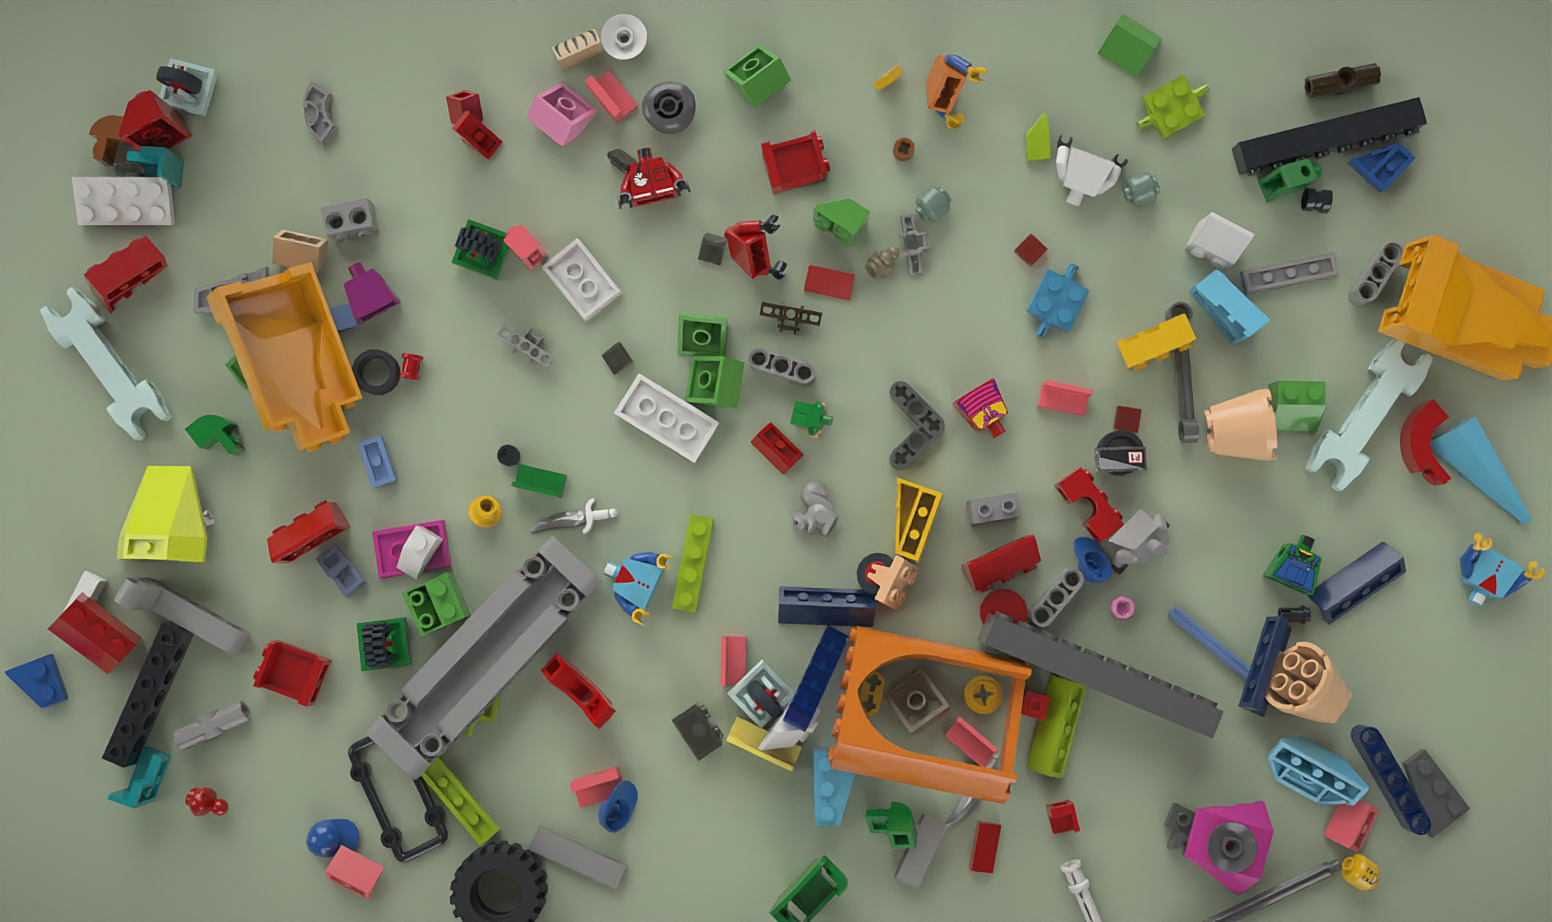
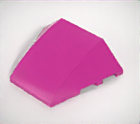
M1255 801V803L1250 804L1237 803V805L1233 806L1220 805L1197 808L1184 856L1238 896L1261 880L1274 832L1265 803L1263 801ZM1226 822H1237L1246 826L1253 833L1257 843V853L1252 864L1245 870L1236 873L1225 872L1216 867L1210 860L1207 851V842L1211 832L1217 826ZM1228 841L1225 845L1227 850L1232 847L1231 841Z

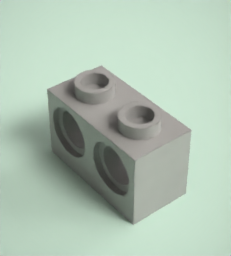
M367 198L321 208L325 234L335 242H344L349 240V237L357 235L358 237H368L372 235V232L379 231L374 205ZM361 215H366V220L358 224V218ZM342 219V226L335 229V223Z
M1018 492L967 501L970 525L1022 516Z

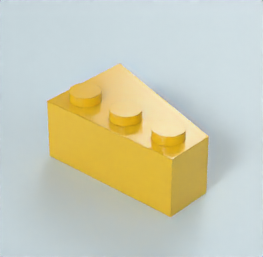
M1183 313L1150 329L1138 332L1136 335L1125 340H1119L1116 343L1128 369L1134 368L1136 372L1147 367V362L1156 358L1157 362L1170 357V352L1177 348L1182 352L1193 347L1192 342L1197 339L1186 314Z
M898 477L895 554L920 563L944 496L941 492Z

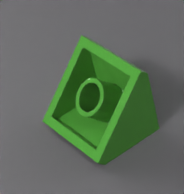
M1122 14L1101 46L1098 54L1137 78L1162 38Z
M679 313L677 354L725 356L728 329L727 318Z

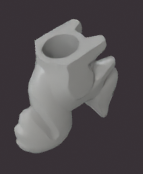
M810 482L801 491V499L809 507L806 514L793 510L790 511V514L793 516L796 531L803 532L808 527V533L812 535L815 529L818 528L822 530L823 536L828 538L837 523L838 515L832 503L826 499L828 492L826 487L820 482Z

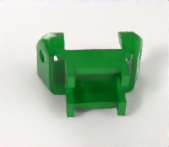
M824 854L813 860L784 890L772 906L769 914L777 922H801L788 909V902L791 900L807 916L803 922H810L835 895L840 896L847 889L848 880L844 873ZM822 867L826 870V873L837 885H835L831 880L829 881L822 874Z

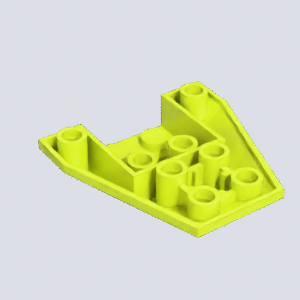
M147 466L119 535L117 560H173L205 563L208 538L193 467Z

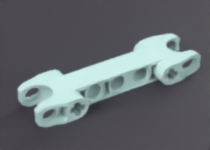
M71 287L67 290V295L72 302V309L67 316L61 317L57 311L47 306L40 310L47 329L63 348L68 349L72 345L77 348L115 400L107 407V411L113 420L131 437L141 441L146 437L140 422L144 412L152 410L158 418L166 422L172 418L165 398L149 379L146 378L140 383L136 380L98 328V326L106 321L101 310L79 289Z
M1393 338L1383 350L1377 353L1368 367V370L1376 375L1375 379L1336 434L1328 429L1321 435L1312 448L1305 469L1310 473L1316 472L1326 460L1331 461L1337 469V475L1331 488L1336 491H1342L1362 472L1370 459L1361 450L1400 393L1410 397L1420 387L1432 363L1433 357L1428 353L1421 355L1410 366L1401 357V350L1405 342Z

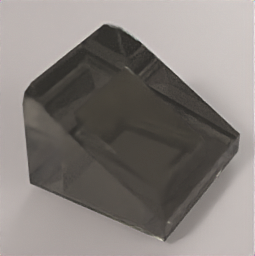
M615 149L607 154L609 163L624 174L630 171V164L637 162L622 149Z
M137 163L114 164L116 177H144L145 168Z
M706 233L702 239L698 259L721 265L727 246V239Z
M620 341L601 355L614 375L634 363Z

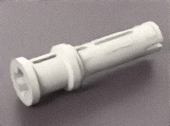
M1074 859L1060 866L1061 872H1065L1069 882V891L1075 893L1086 922H1102L1088 889L1090 882L1085 878L1080 867L1082 865L1081 861Z

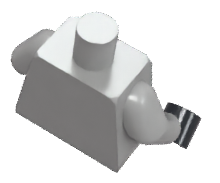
M1140 509L1108 540L1117 551L1111 566L1112 570L1118 575L1125 571L1129 563L1138 562L1145 565L1155 556L1162 558L1166 555V545L1169 543V539L1165 534L1170 525L1162 514H1156L1152 520Z

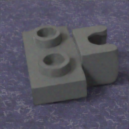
M1178 803L1172 804L1164 825L1174 830L1168 840L1167 848L1178 849L1180 844L1183 843L1184 856L1196 813Z

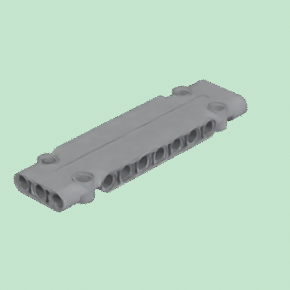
M552 535L533 556L528 557L524 561L523 567L519 571H514L412 677L401 690L399 698L388 704L386 711L366 731V734L408 776L417 780L439 755L446 752L451 742L457 741L559 633L569 621L568 617L580 609L582 602L596 589L602 580ZM539 562L541 565L540 571L537 574H531V565ZM573 594L575 596V603L570 607H566L564 604L566 596ZM399 705H402L405 710L401 718H398L396 715V708ZM434 738L439 742V748L435 752L430 749V742Z

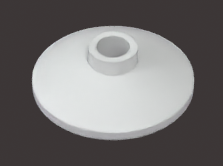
M615 15L608 19L602 27V46L613 58L619 60L632 59L638 56L646 46V28L633 15ZM623 37L629 38V41L627 43H622L621 39Z

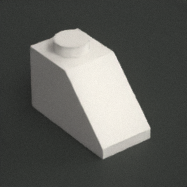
M416 526L403 546L396 568L418 580L443 539L422 526Z

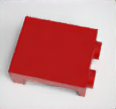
M812 130L810 135L773 145L770 144V141L761 143V153L773 194L827 180V172H830V165L827 158L823 159L821 150H824L822 137L817 136L816 130Z
M273 640L268 643L262 653L264 657L262 664L257 667L253 675L255 680L253 686L256 688L263 687L298 701V704L305 707L314 705L332 660L281 640Z

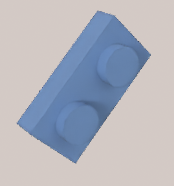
M379 435L359 442L358 445L372 487L377 488L397 481L383 436Z

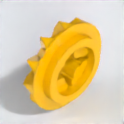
M979 675L972 678L965 686L964 699L967 706L974 712L988 714L1000 706L1003 692L1000 684L994 678ZM981 684L985 691L993 692V694L986 696L985 705L980 697L973 696L980 692Z

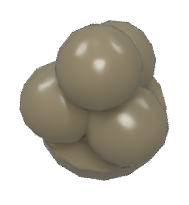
M891 246L886 252L881 250L875 251L867 260L868 263L865 264L868 274L872 278L878 279L891 273L894 270L893 260L900 257L899 248Z

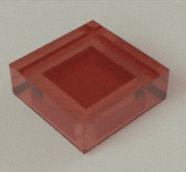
M1030 234L1014 252L1027 265L1032 267L1048 249L1034 235Z
M1116 406L1113 429L1138 433L1142 409Z

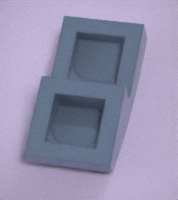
M336 544L330 546L316 558L326 575L333 579L345 597H351L367 584L361 573Z

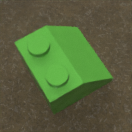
M761 44L723 71L743 99L754 108L763 104L768 97L782 90L791 81L781 59Z
M692 356L685 402L716 408L737 409L745 363L725 356Z
M1276 381L1268 384L1272 397L1269 404L1272 405L1273 412L1275 413L1277 431H1318L1326 406L1325 381Z

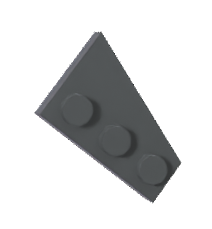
M1420 749L1403 762L1412 791L1415 792L1419 803L1420 814L1424 817L1427 825L1426 831L1429 837H1435L1470 810V807L1426 750Z

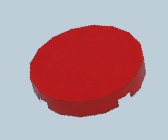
M1010 589L991 591L980 605L979 616L983 625L988 613L995 615L996 611L1014 618L1012 623L1015 624L1018 623V620L1024 623L1027 620L1028 609L1025 600L1018 593Z

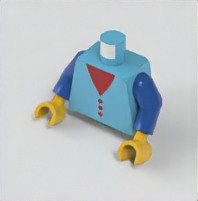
M1481 533L1474 535L1473 540L1475 544H1471L1460 557L1461 581L1473 589L1468 601L1478 606L1483 605L1486 597L1499 599L1507 597L1528 584L1532 578L1541 579L1545 575L1544 568H1540L1536 572L1532 571L1538 566L1537 562H1530L1527 566L1528 571H1523V566L1489 549L1492 546V541L1487 536L1483 542H1480L1483 539Z
M643 552L633 554L630 559L625 558L622 566L610 561L608 562L603 574L615 579L612 590L615 591L614 598L622 610L630 615L635 623L644 626V623L641 622V617L643 615L650 617V614L644 610L648 607L663 570L671 569L666 566L667 559H673V556Z

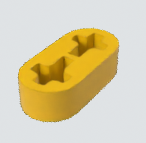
M879 671L870 674L861 684L859 700L866 716L875 715L880 708L885 679ZM873 674H876L880 684H875L874 691L872 692L870 691L871 685L867 682V678H872ZM871 694L873 695L872 703L875 704V708H870L869 711H866L862 703L867 702L868 696Z

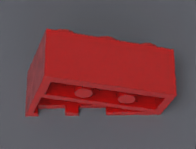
M145 235L142 238L131 241L125 249L112 253L101 264L91 266L83 275L92 293L111 314L116 310L113 305L123 297L129 299L133 295L132 289L141 282L144 285L147 284L168 265L164 255Z

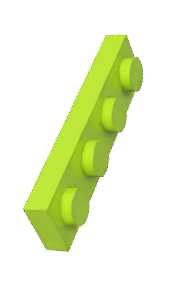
M690 514L672 605L673 609L696 613L714 521L712 518Z
M440 755L421 774L479 846L483 845L501 829Z

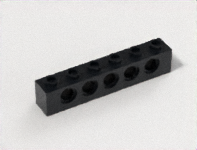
M172 621L162 622L102 759L123 768L137 764L141 750L146 744L194 634Z

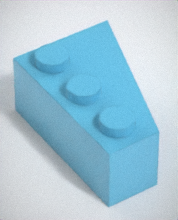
M1218 269L1189 290L1190 294L1232 345L1249 338L1270 321Z
M813 748L815 826H840L855 777V773L830 769L831 762L827 761L829 748Z

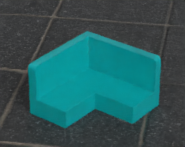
M141 146L140 152H127V161L135 165L134 177H160L170 183L171 188H181L184 161L165 147Z
M148 746L143 747L128 788L110 793L107 799L134 809L154 802L172 755Z

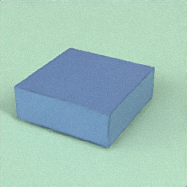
M349 303L329 309L338 332L359 326L358 321L353 317Z

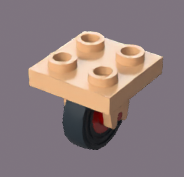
M872 553L864 557L859 563L856 572L857 581L864 591L875 595L876 600L897 611L899 606L901 607L906 600V591L909 585H912L916 580L918 568L897 555L892 559L887 554Z

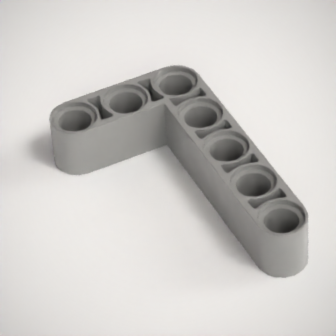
M126 578L114 598L117 604L127 609H151L214 646L235 656L239 655L250 636V633L244 628L153 578Z

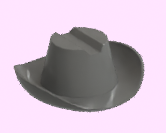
M668 81L655 85L648 91L642 102V111L647 122L653 128L665 134H676L685 130L691 124L696 110V102L692 91L686 85L679 82Z

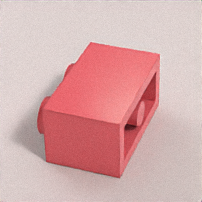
M522 224L518 227H512L505 235L504 242L529 270H532L548 255L541 244Z

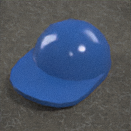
M1087 537L1076 538L1073 543L1074 550L1079 559L1078 569L1083 574L1084 579L1096 584L1108 580L1112 575V566L1099 543Z
M627 780L620 782L614 788L610 797L599 807V823L608 832H618L630 821L638 800V791L634 784Z
M348 819L323 820L310 828L306 844L308 850L315 856L334 857L341 845L352 851L355 850L359 843V832L355 824Z

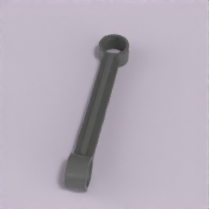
M1185 302L1174 303L1166 311V321L1173 318L1172 310L1174 307L1182 308L1189 322L1193 316L1192 308ZM1179 348L1175 349L1180 410V421L1178 424L1179 440L1181 443H1197L1199 439V425L1194 414L1189 349L1180 352Z

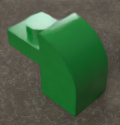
M205 415L196 419L185 428V431L199 448L210 449L219 441L229 454L238 456L245 450L240 444L242 443L241 438L232 431L238 425L228 418L217 415Z
M892 801L890 809H867L865 817L870 833H887L891 848H916L917 829L912 812L908 806Z

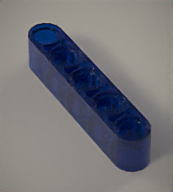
M829 625L826 627L782 721L803 732L806 731L845 648L849 635Z
M1362 724L1353 727L1350 735L1352 742L1403 829L1414 834H1427L1431 829V820L1379 730ZM1368 731L1369 738L1364 742L1363 734ZM1380 752L1381 760L1376 763L1375 756ZM1390 774H1393V782L1388 784V777ZM1405 795L1406 802L1401 806L1400 799ZM1417 817L1418 824L1413 827L1412 822Z

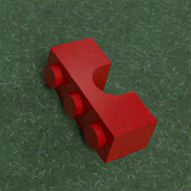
M1079 467L1054 486L1067 504L1074 503L1079 498H1084L1091 503L1092 514L1082 524L1096 542H1102L1124 525L1121 521L1123 516L1115 507L1112 508L1107 502L1109 498L1101 488L1097 489L1094 485L1092 474L1087 469L1083 470L1082 467Z

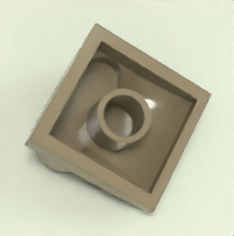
M923 668L883 695L911 736L923 732L944 717L951 709Z

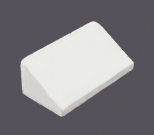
M85 570L65 610L82 592L97 602L107 580Z

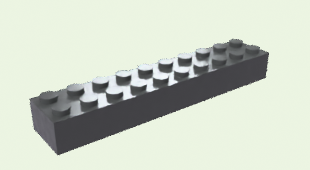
M996 611L995 615L988 613L978 636V640L982 643L1213 739L1224 712L1216 708L1218 703L1198 694L1194 698L1195 693L1176 685L1171 689V683L1155 676H1151V679H1148L1149 674L1133 667H1129L1126 670L1127 665L1109 657L1104 661L1103 655L1085 648L1084 652L1080 651L1081 646L1063 639L1060 643L1058 642L1059 637L1044 630L1036 633V627L1018 620L1017 624L1012 623L1014 618Z

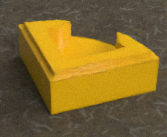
M898 64L875 81L873 85L877 91H880L894 82L902 74L903 70Z

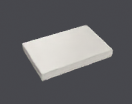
M576 238L541 266L585 322L622 294L621 290L579 238Z

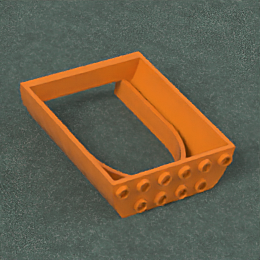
M862 626L851 627L849 642H853V644L849 646L846 653L844 665L848 666V670H845L842 675L840 689H844V693L838 698L836 713H840L839 719L836 718L833 724L831 737H835L834 747H829L827 761L831 762L830 769L1004 804L1011 794V783H1015L1017 774L1013 773L1025 680L1031 676L1032 671L1031 667H1027L1029 662L1009 656ZM905 659L931 660L1012 677L999 769L996 770L918 754L894 745L876 731L867 719L860 704L858 688L877 669L892 662Z

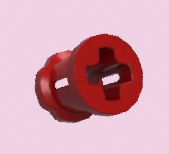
M402 353L404 360L402 372L399 373L398 377L420 380L418 375L420 362L423 361L424 357Z

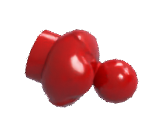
M193 788L185 798V804L189 806L194 816H204L211 811L214 815L222 816L229 809L228 802L224 799H217L216 792L211 788Z

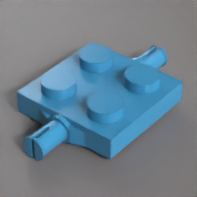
M1070 263L1065 275H1060L1050 269L1045 271L1026 309L1027 313L1035 316L1041 322L1035 334L1036 336L1044 339L1049 327H1056L1066 333L1070 331L1089 292V289L1077 284L1073 280L1079 269L1077 265L1075 266V264Z

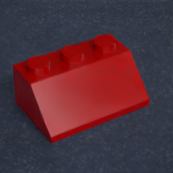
M151 90L139 92L135 98L128 101L118 133L121 139L139 151L141 146L170 149L192 137L180 113Z
M327 500L322 501L314 506L315 510L311 513H302L293 519L294 523L289 526L283 525L273 530V535L267 538L272 563L289 564L350 528L336 502H327Z
M1032 534L1014 540L961 566L972 590H979L980 593H984L994 588L992 584L999 580L1003 584L1014 579V574L1021 570L1025 574L1036 569V564L1041 562L1036 538Z
M83 592L48 628L50 632L107 674L131 652L141 639V636Z

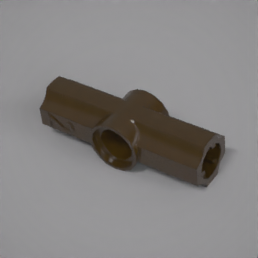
M1376 63L1353 68L1342 67L1338 71L1308 76L1305 78V93L1309 98L1333 93L1340 95L1348 90L1377 85L1380 83L1381 70ZM1339 77L1343 78L1346 84H1343Z

